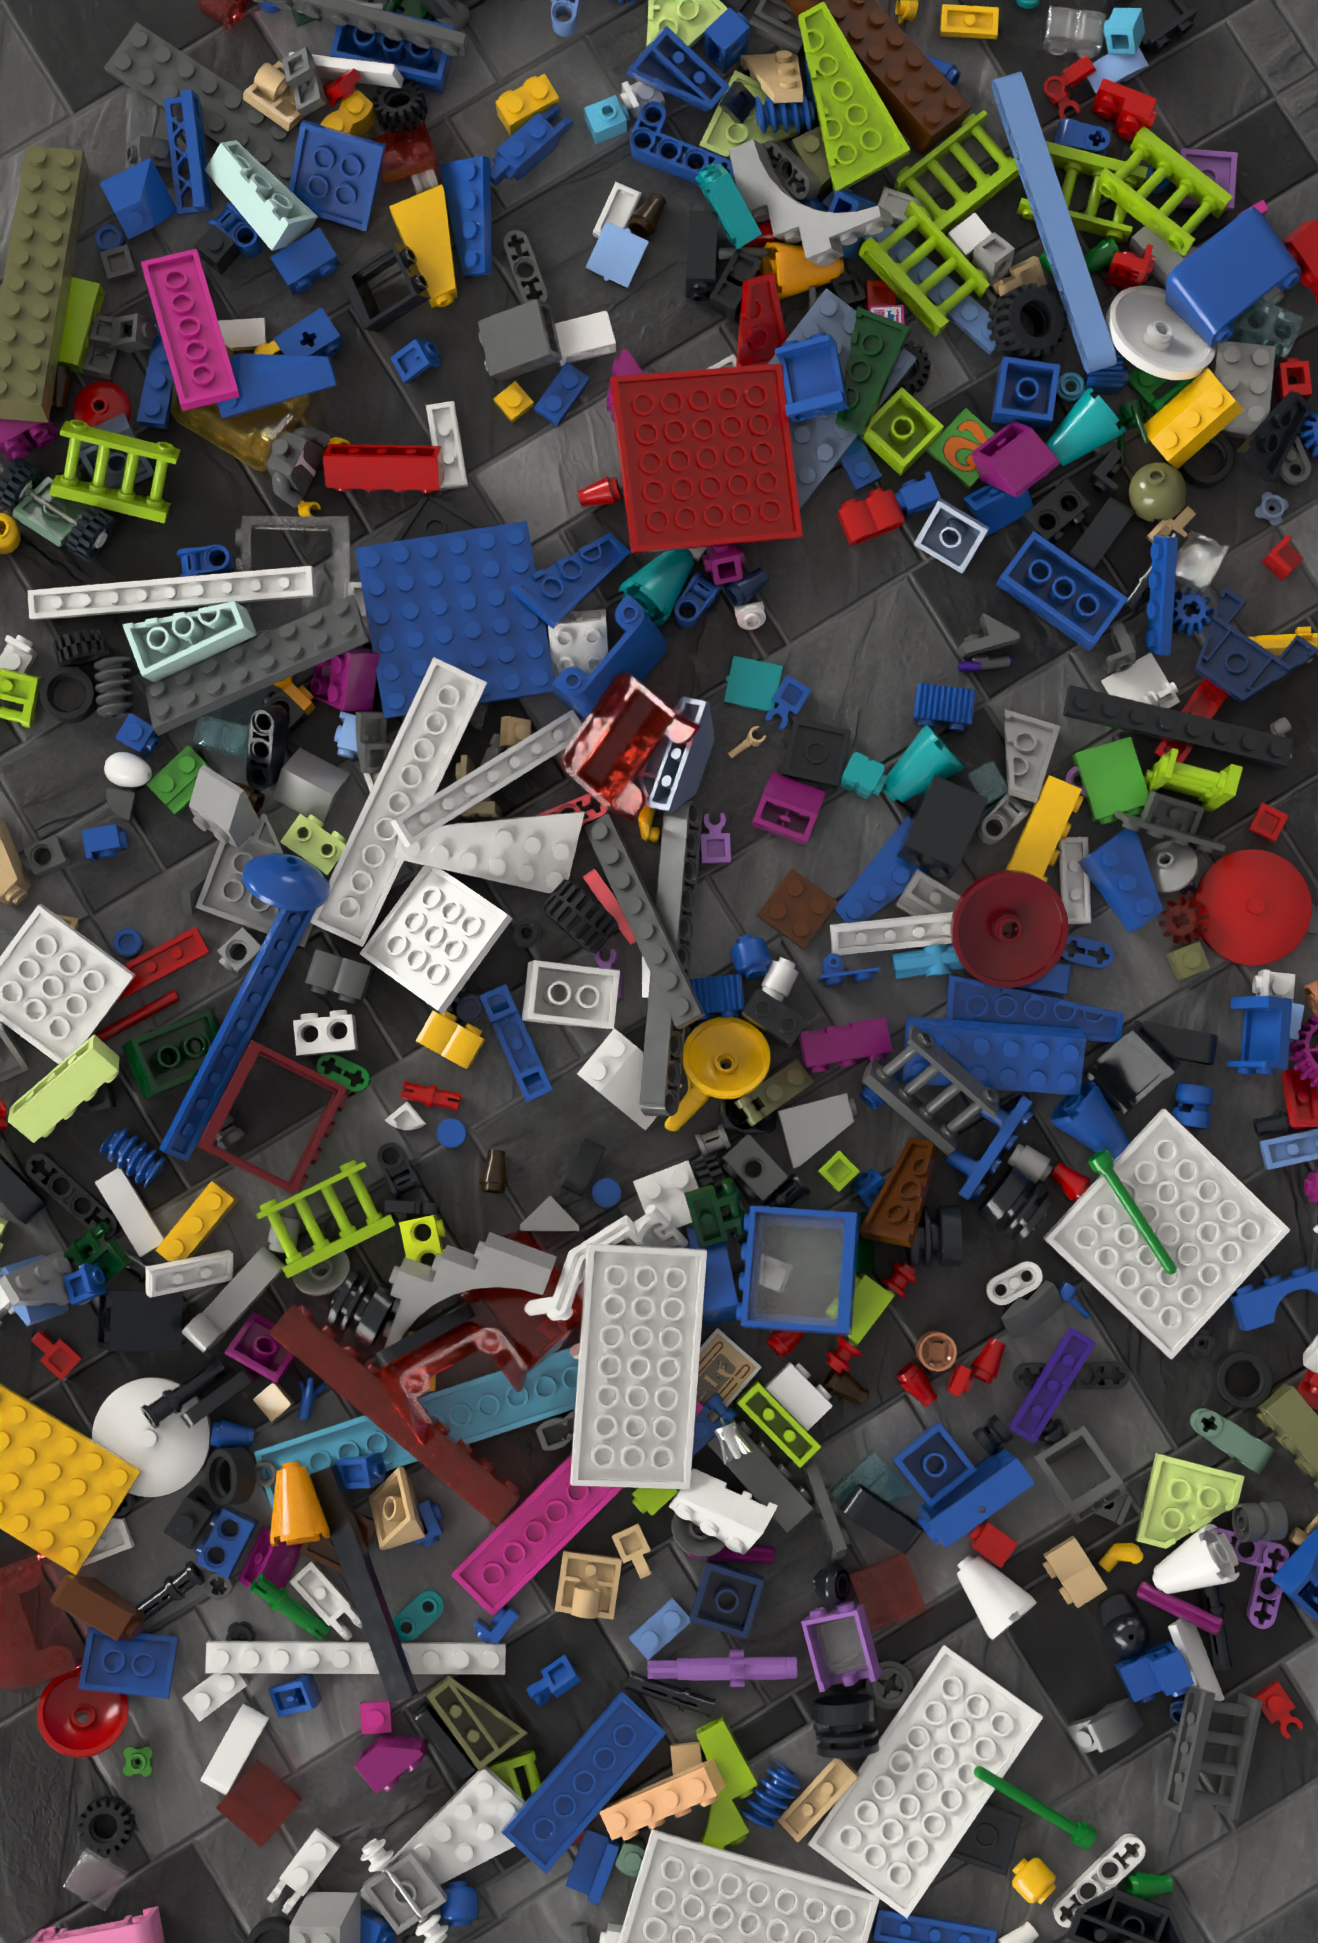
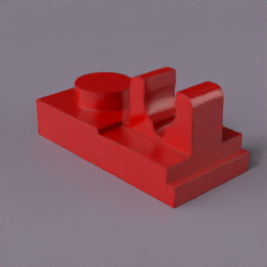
M1284 1070L1281 1074L1289 1125L1293 1127L1292 1130L1318 1127L1316 1086L1310 1087L1311 1079L1308 1077L1305 1080H1300V1076L1303 1074L1301 1070Z

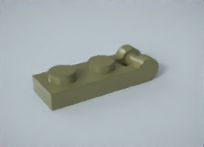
M796 1059L761 1083L753 1092L744 1095L734 1103L739 1110L743 1109L748 1117L746 1120L752 1127L813 1084L814 1081L799 1060ZM754 1099L756 1100V1102L758 1103V1105L761 1107V1109H760L759 1111L756 1109V1107H755V1106L753 1105V1103L751 1102V1101H753Z

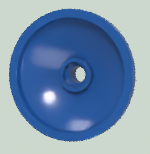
M281 853L263 854L249 860L242 872V881L247 890L259 900L277 908L292 911L313 910L325 904L329 897L330 886L323 873L311 863L294 855Z

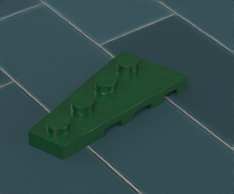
M857 306L856 323L852 332L851 350L846 364L844 382L849 409L837 412L835 424L839 428L864 437L910 335L911 328Z

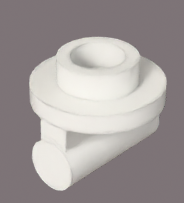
M763 601L734 606L735 616L741 628L753 630L764 624L766 615Z

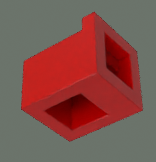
M1299 358L1283 360L1275 369L1278 395L1277 405L1290 391L1299 392L1307 401L1312 395L1309 360L1299 361ZM1288 379H1292L1295 384L1288 385Z

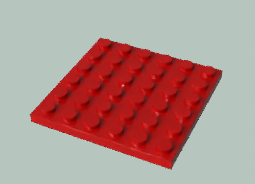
M781 363L613 376L610 378L631 554L797 539L803 536L789 420L785 410L786 396Z

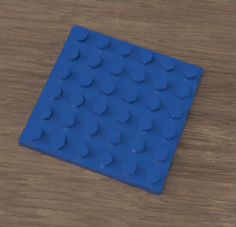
M527 521L355 548L372 650L379 653L376 674L384 719L406 717L433 657L487 682L477 705L554 693L552 682L555 679L545 622L510 590L513 584L519 581L522 582L536 573Z

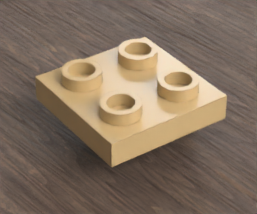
M280 61L273 66L270 63L262 65L255 76L254 83L244 91L243 100L289 132L304 117L296 109L294 91L286 82L284 65Z
M564 1550L555 1611L571 1613V1615L581 1618L596 1619L598 1617L614 1620L622 1559Z

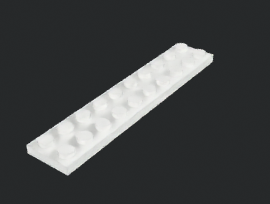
M433 657L329 879V897L325 904L315 909L310 923L357 945L364 946L404 861L393 857L398 834L390 822L435 795L487 682Z

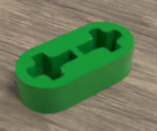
M324 1054L317 1062L319 1074L347 1087L350 1091L362 1092L370 1085V1074L365 1068L336 1054ZM332 1058L335 1059V1065L343 1069L341 1074L331 1071L327 1075V1069L323 1066L324 1062H330ZM358 1071H361V1077L365 1079L364 1083L353 1087V1081L345 1077L346 1072L357 1074Z

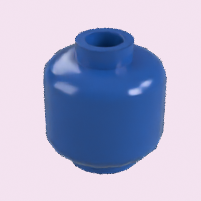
M751 934L739 937L736 940V944L730 950V956L737 974H741V976L746 977L748 980H754L766 975L772 963V958L764 939L753 937Z
M467 1881L449 1882V1889L443 1890L447 1895V1901L439 1906L440 1919L443 1922H448L449 1927L472 1925V1920H475L479 1915L477 1890L473 1887H467Z

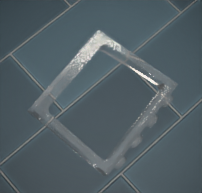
M349 516L241 517V529H235V546H241V557H236L235 572L251 571V530L328 531L332 536V603L350 596ZM251 602L241 603V606L248 610L252 621ZM260 630V631H256V633H257L256 636H254V637H252V638H250V639H248V640H246V641H243L242 644H243V643H246V642H248V641H250V640H252V639H254V638H257V637H259V636H261V635H263V634H266V633H268V632H270V631H272V630Z

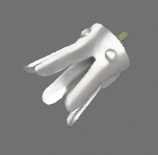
M721 1417L720 1421L723 1427L714 1432L720 1441L725 1465L727 1461H732L733 1456L739 1459L741 1457L740 1451L743 1454H748V1451L752 1453L753 1451L739 1434L736 1422L725 1425Z

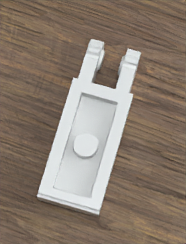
M313 1560L289 1581L328 1626L331 1625L346 1641L353 1636L349 1628L337 1619L345 1612L356 1626L363 1627L357 1610L351 1606L352 1603Z
M316 1827L279 1878L280 1881L267 1900L271 1903L277 1900L287 1884L295 1890L291 1898H288L283 1905L282 1911L288 1914L300 1896H304L339 1849L340 1844Z

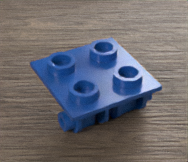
M831 953L822 962L823 975L817 981L818 983L825 982V987L842 985L844 979L853 978L854 983L871 981L874 978L873 975L880 968L844 972L841 957L838 954Z

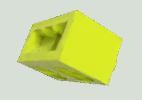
M436 1215L399 1222L406 1258L422 1263V1258L426 1253H432L435 1256L437 1253L443 1255L445 1249H443L441 1238L446 1237L443 1221L437 1220ZM421 1224H426L431 1229V1236L427 1241H421L416 1236V1229Z

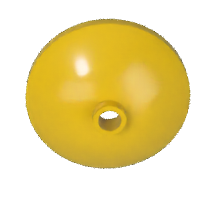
M717 1017L701 1023L689 1034L683 1048L682 1063L687 1078L699 1091L714 1098L734 1099L753 1092L761 1085L769 1071L771 1057L769 1045L765 1037L754 1025L735 1017ZM727 1063L731 1067L729 1069H723L721 1065Z

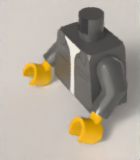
M311 426L297 428L293 433L283 431L279 439H276L272 444L273 452L266 467L272 477L273 492L293 508L298 507V513L304 519H316L310 514V508L321 510L317 502H306L302 498L304 499L326 450L325 448L328 444H350L348 440L339 437L331 439L329 434Z

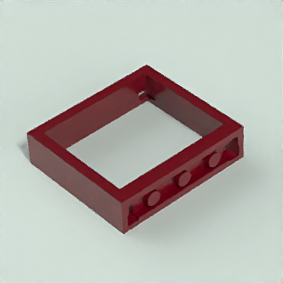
M252 1040L249 1042L196 1147L290 1194H295L296 1190H302L308 1180L309 1175L305 1174L309 1164L315 1165L321 1154L322 1149L318 1146L322 1138H328L334 1128L335 1122L331 1120L336 1110L341 1112L345 1106L348 1096L344 1094L347 1087ZM257 1056L332 1093L288 1181L213 1145Z

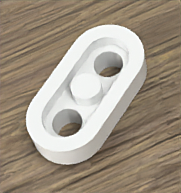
M1020 1262L988 1281L986 1285L987 1297L998 1305L1009 1304L1018 1299V1297H1022L1037 1289L1042 1282V1271L1033 1262ZM1028 1270L1031 1273V1279L1024 1282L1021 1274L1023 1271ZM1003 1284L1006 1290L1003 1295L999 1296L996 1294L995 1288L997 1285Z

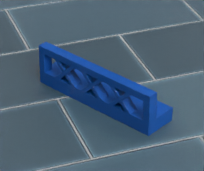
M193 90L180 91L181 97L164 99L176 207L179 216L213 211L209 175L205 171L207 158L200 98ZM182 105V123L174 119L173 106ZM175 123L179 126V127L176 129V131H175ZM183 130L185 131L187 145L185 152L177 147V138ZM186 159H188L190 179L188 181L180 174V168ZM191 188L194 206L184 207L183 197Z

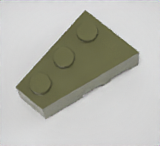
M450 1675L425 1692L426 1697L478 1770H481L527 1734L522 1727Z

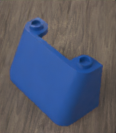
M1250 207L1169 273L1166 279L1165 303L1212 348L1219 342L1224 343L1233 334L1234 319L1275 286L1279 290L1294 287L1300 280L1301 268L1263 214L1255 207Z
M628 594L615 611L616 622L624 629V633L593 672L587 675L577 667H569L563 670L552 682L555 697L568 708L573 709L580 718L591 726L599 727L605 725L666 653L667 643L665 637L643 607Z

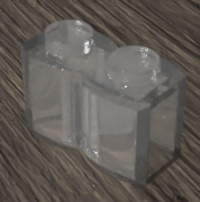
M1049 7L1043 49L1049 50V53L1053 55H1064L1066 52H1073L1080 58L1085 55L1089 58L1099 55L1102 48L1106 14L1089 10L1077 11L1064 7Z

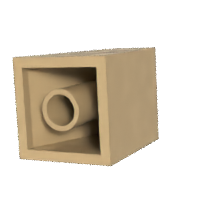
M0 818V902L12 907L14 904H20L27 897V890L31 887V884L7 825Z

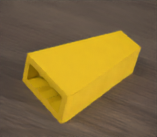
M441 184L389 206L393 221L404 246L409 247L414 252L417 258V268L428 283L427 290L431 297L428 301L431 308L448 306L458 297L447 202L444 188Z

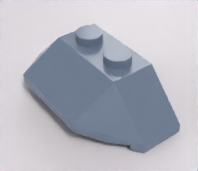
M683 696L678 701V704L671 708L657 722L638 776L647 807L672 813L696 795L715 741L710 703L707 701Z

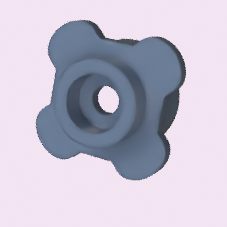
M1266 492L1261 497L1262 502L1260 506L1255 509V515L1259 519L1265 518L1269 520L1272 525H1278L1281 523V516L1288 509L1289 504L1286 499L1273 495L1271 492ZM1269 507H1274V511H1270Z

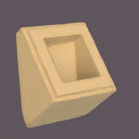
M272 1382L253 1399L271 1422L295 1403L278 1382Z

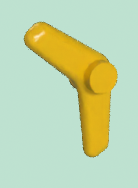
M688 1078V1091L680 1101L677 1113L674 1116H669L665 1121L664 1126L669 1131H678L710 1098V1096L694 1087Z

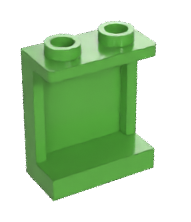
M1131 737L1080 751L1071 757L1073 766H1077L1092 813L1090 817L1092 823L1100 821L1101 826L1117 821L1115 817L1116 811L1133 816L1142 814L1149 793Z

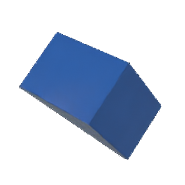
M303 1674L268 1689L278 1717L314 1709L322 1700L313 1674Z

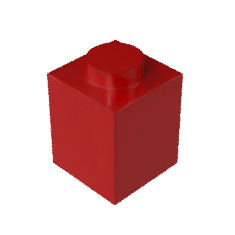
M987 1520L973 1528L968 1536L971 1538L968 1544L1000 1568H1002L1018 1545L1015 1540Z

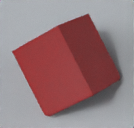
M1288 534L1261 561L1281 582L1304 559L1288 544L1292 539Z

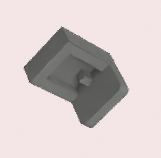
M138 136L127 148L126 158L127 162L130 163V167L151 157L158 171L170 172L172 164L169 140Z
M1121 622L1111 626V639L1118 653L1106 658L1108 673L1114 671L1123 672L1135 663L1136 651L1134 647L1136 646L1134 635L1131 630L1126 631Z

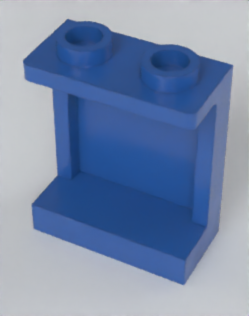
M817 333L811 335L809 340L801 342L797 340L787 341L782 344V347L775 349V355L782 364L787 404L785 405L786 415L793 423L849 409L837 343L830 334Z
M1275 996L1231 997L1230 1009L1243 1010L1244 1017L1240 1061H1227V1067L1238 1068L1237 1074L1255 1075V1073L1275 1075V1070H1287L1292 999Z

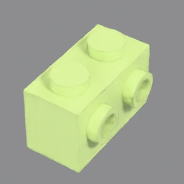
M300 813L280 842L302 859L317 867L322 873L331 877L348 840L336 831L329 834L323 830L324 823L312 814L306 818Z

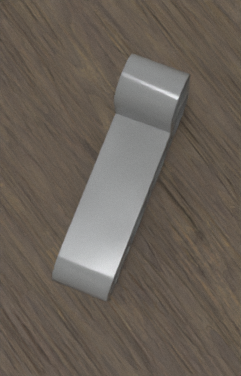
M263 1246L212 1303L191 1320L182 1331V1334L203 1353L209 1352L283 1271L281 1267L285 1266V1264L266 1246Z

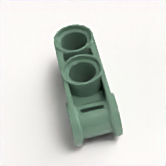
M1207 1408L1196 1409L1191 1414L1190 1425L1196 1433L1210 1441L1212 1445L1234 1459L1236 1458L1239 1463L1260 1475L1275 1449L1255 1436H1251L1248 1431ZM1203 1418H1207L1211 1423L1209 1428L1205 1427L1201 1422Z

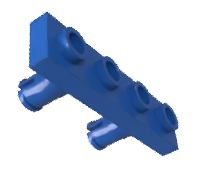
M1022 1096L1014 1110L1010 1112L998 1107V1114L994 1118L984 1110L978 1113L998 1126L999 1132L981 1160L975 1161L958 1149H955L947 1157L946 1163L967 1176L966 1183L958 1193L959 1197L970 1203L972 1198L978 1200L987 1186L983 1181L989 1173L994 1175L1002 1163V1160L999 1159L1004 1149L1010 1151L1019 1136L1015 1132L1021 1124L1026 1126L1032 1118L1034 1111L1031 1110L1033 1106L1031 1100Z

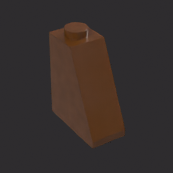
M65 1575L50 1599L52 1604L116 1641L132 1642L140 1634L143 1628L142 1623L147 1616L94 1577Z

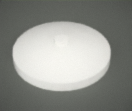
M1134 286L1121 291L1109 306L1105 322L1112 343L1129 362L1151 375L1169 380L1191 379L1200 375L1208 367L1215 355L1216 345L1210 348L1165 303V289L1153 286Z
M147 1377L126 1383L115 1390L104 1401L95 1417L92 1440L142 1470L128 1492L130 1494L142 1497H158L173 1493L191 1482L206 1463L211 1448L212 1434L209 1416H205L190 1428L187 1427L180 1417L200 1401L197 1396L182 1405L181 1412L178 1414L173 1413L159 1423L160 1426L156 1429L150 1425L141 1411L140 1407L153 1403L162 1396L163 1391L169 1389L172 1391L181 1385L179 1382L161 1377Z

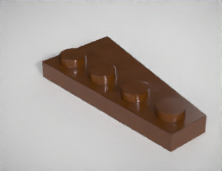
M909 1138L859 1229V1233L863 1238L910 1248L913 1247L938 1153V1147L934 1143L927 1140Z

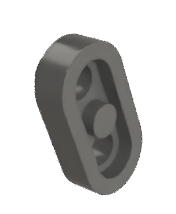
M1297 436L1279 470L1282 479L1290 485L1303 483L1311 473V464L1299 436ZM1291 467L1297 468L1298 471H1299V474H1298V475H1293V474L1290 472V468H1291Z

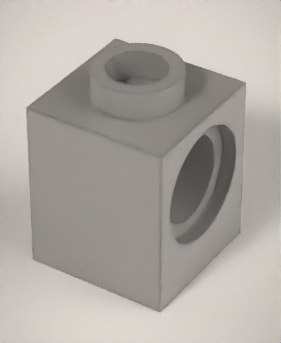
M993 232L974 247L971 264L976 269L978 268L985 273L988 283L992 286L1010 273L1009 268L1012 267L1015 248Z
M242 927L217 950L222 956L219 962L230 973L235 970L239 974H243L253 964L262 945L247 929ZM239 945H244L247 949L245 958L235 960L233 957L234 949Z

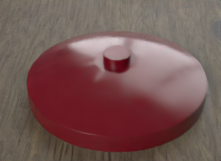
M1017 870L994 872L974 882L958 900L950 924L952 946L964 968L978 980L1002 988L1028 985L1046 975L1062 956L1069 931L1067 912L1057 892L1039 877Z

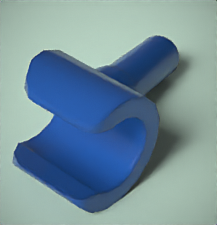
M1062 1282L1058 1289L1062 1300L1073 1306L1085 1319H1088L1091 1314L1074 1298L1078 1289Z

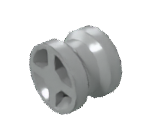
M431 164L426 165L424 170L421 171L415 169L409 171L416 194L439 186Z

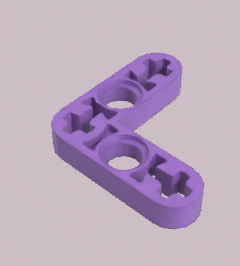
M1220 1527L1213 1529L1217 1534L1224 1533L1228 1540L1232 1542L1231 1545L1239 1562L1257 1566L1246 1616L1248 1621L1259 1629L1271 1627L1276 1620L1282 1591L1276 1586L1272 1593H1263L1260 1583L1264 1578L1275 1575L1270 1571H1264L1265 1566L1271 1569L1272 1560L1268 1558V1553H1274L1275 1548H1278L1277 1551L1282 1555L1281 1560H1275L1273 1569L1279 1571L1290 1558L1288 1550L1277 1542L1264 1541L1260 1538L1259 1542H1252L1254 1546L1253 1553L1248 1557H1242L1238 1551L1241 1542L1236 1538L1234 1531ZM1258 1595L1266 1600H1272V1604L1265 1602L1264 1611L1268 1613V1617L1262 1618L1261 1622H1258V1618L1254 1616V1612L1260 1611L1263 1604L1262 1601L1257 1600Z

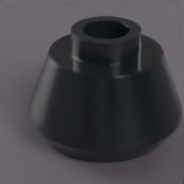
M834 1564L819 1570L813 1579V1589L817 1596L836 1606L847 1599L851 1587L848 1571L841 1564Z

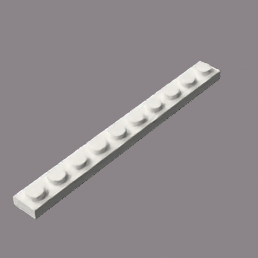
M312 566L27 590L29 619L32 621L211 606L232 601L245 603L316 596L314 568Z
M206 1642L205 1673L380 1674L368 1642ZM401 1642L412 1674L505 1675L506 1642H498L497 1645L493 1642L489 1644L485 1642Z

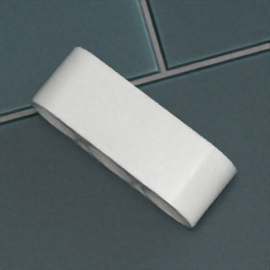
M243 1703L200 1781L227 1795L266 1726L269 1717Z

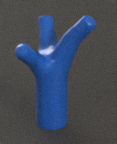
M312 1377L308 1378L307 1386H305L304 1381L298 1382L302 1394L298 1418L301 1420H309L315 1398L326 1388V1384L322 1383L313 1389L314 1379Z

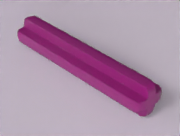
M725 1545L719 1553L711 1557L700 1558L688 1553L687 1555L689 1558L772 1564L775 1560V1549L770 1546L753 1545L745 1555H742L739 1552L730 1550Z
M1142 1582L1138 1588L1136 1595L1138 1598L1211 1634L1217 1635L1223 1624L1221 1618L1171 1594H1166L1147 1582Z

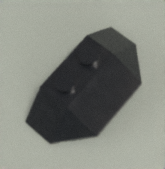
M1116 1887L1077 1907L1066 1935L1067 1939L1078 1943H1186L1170 1908Z

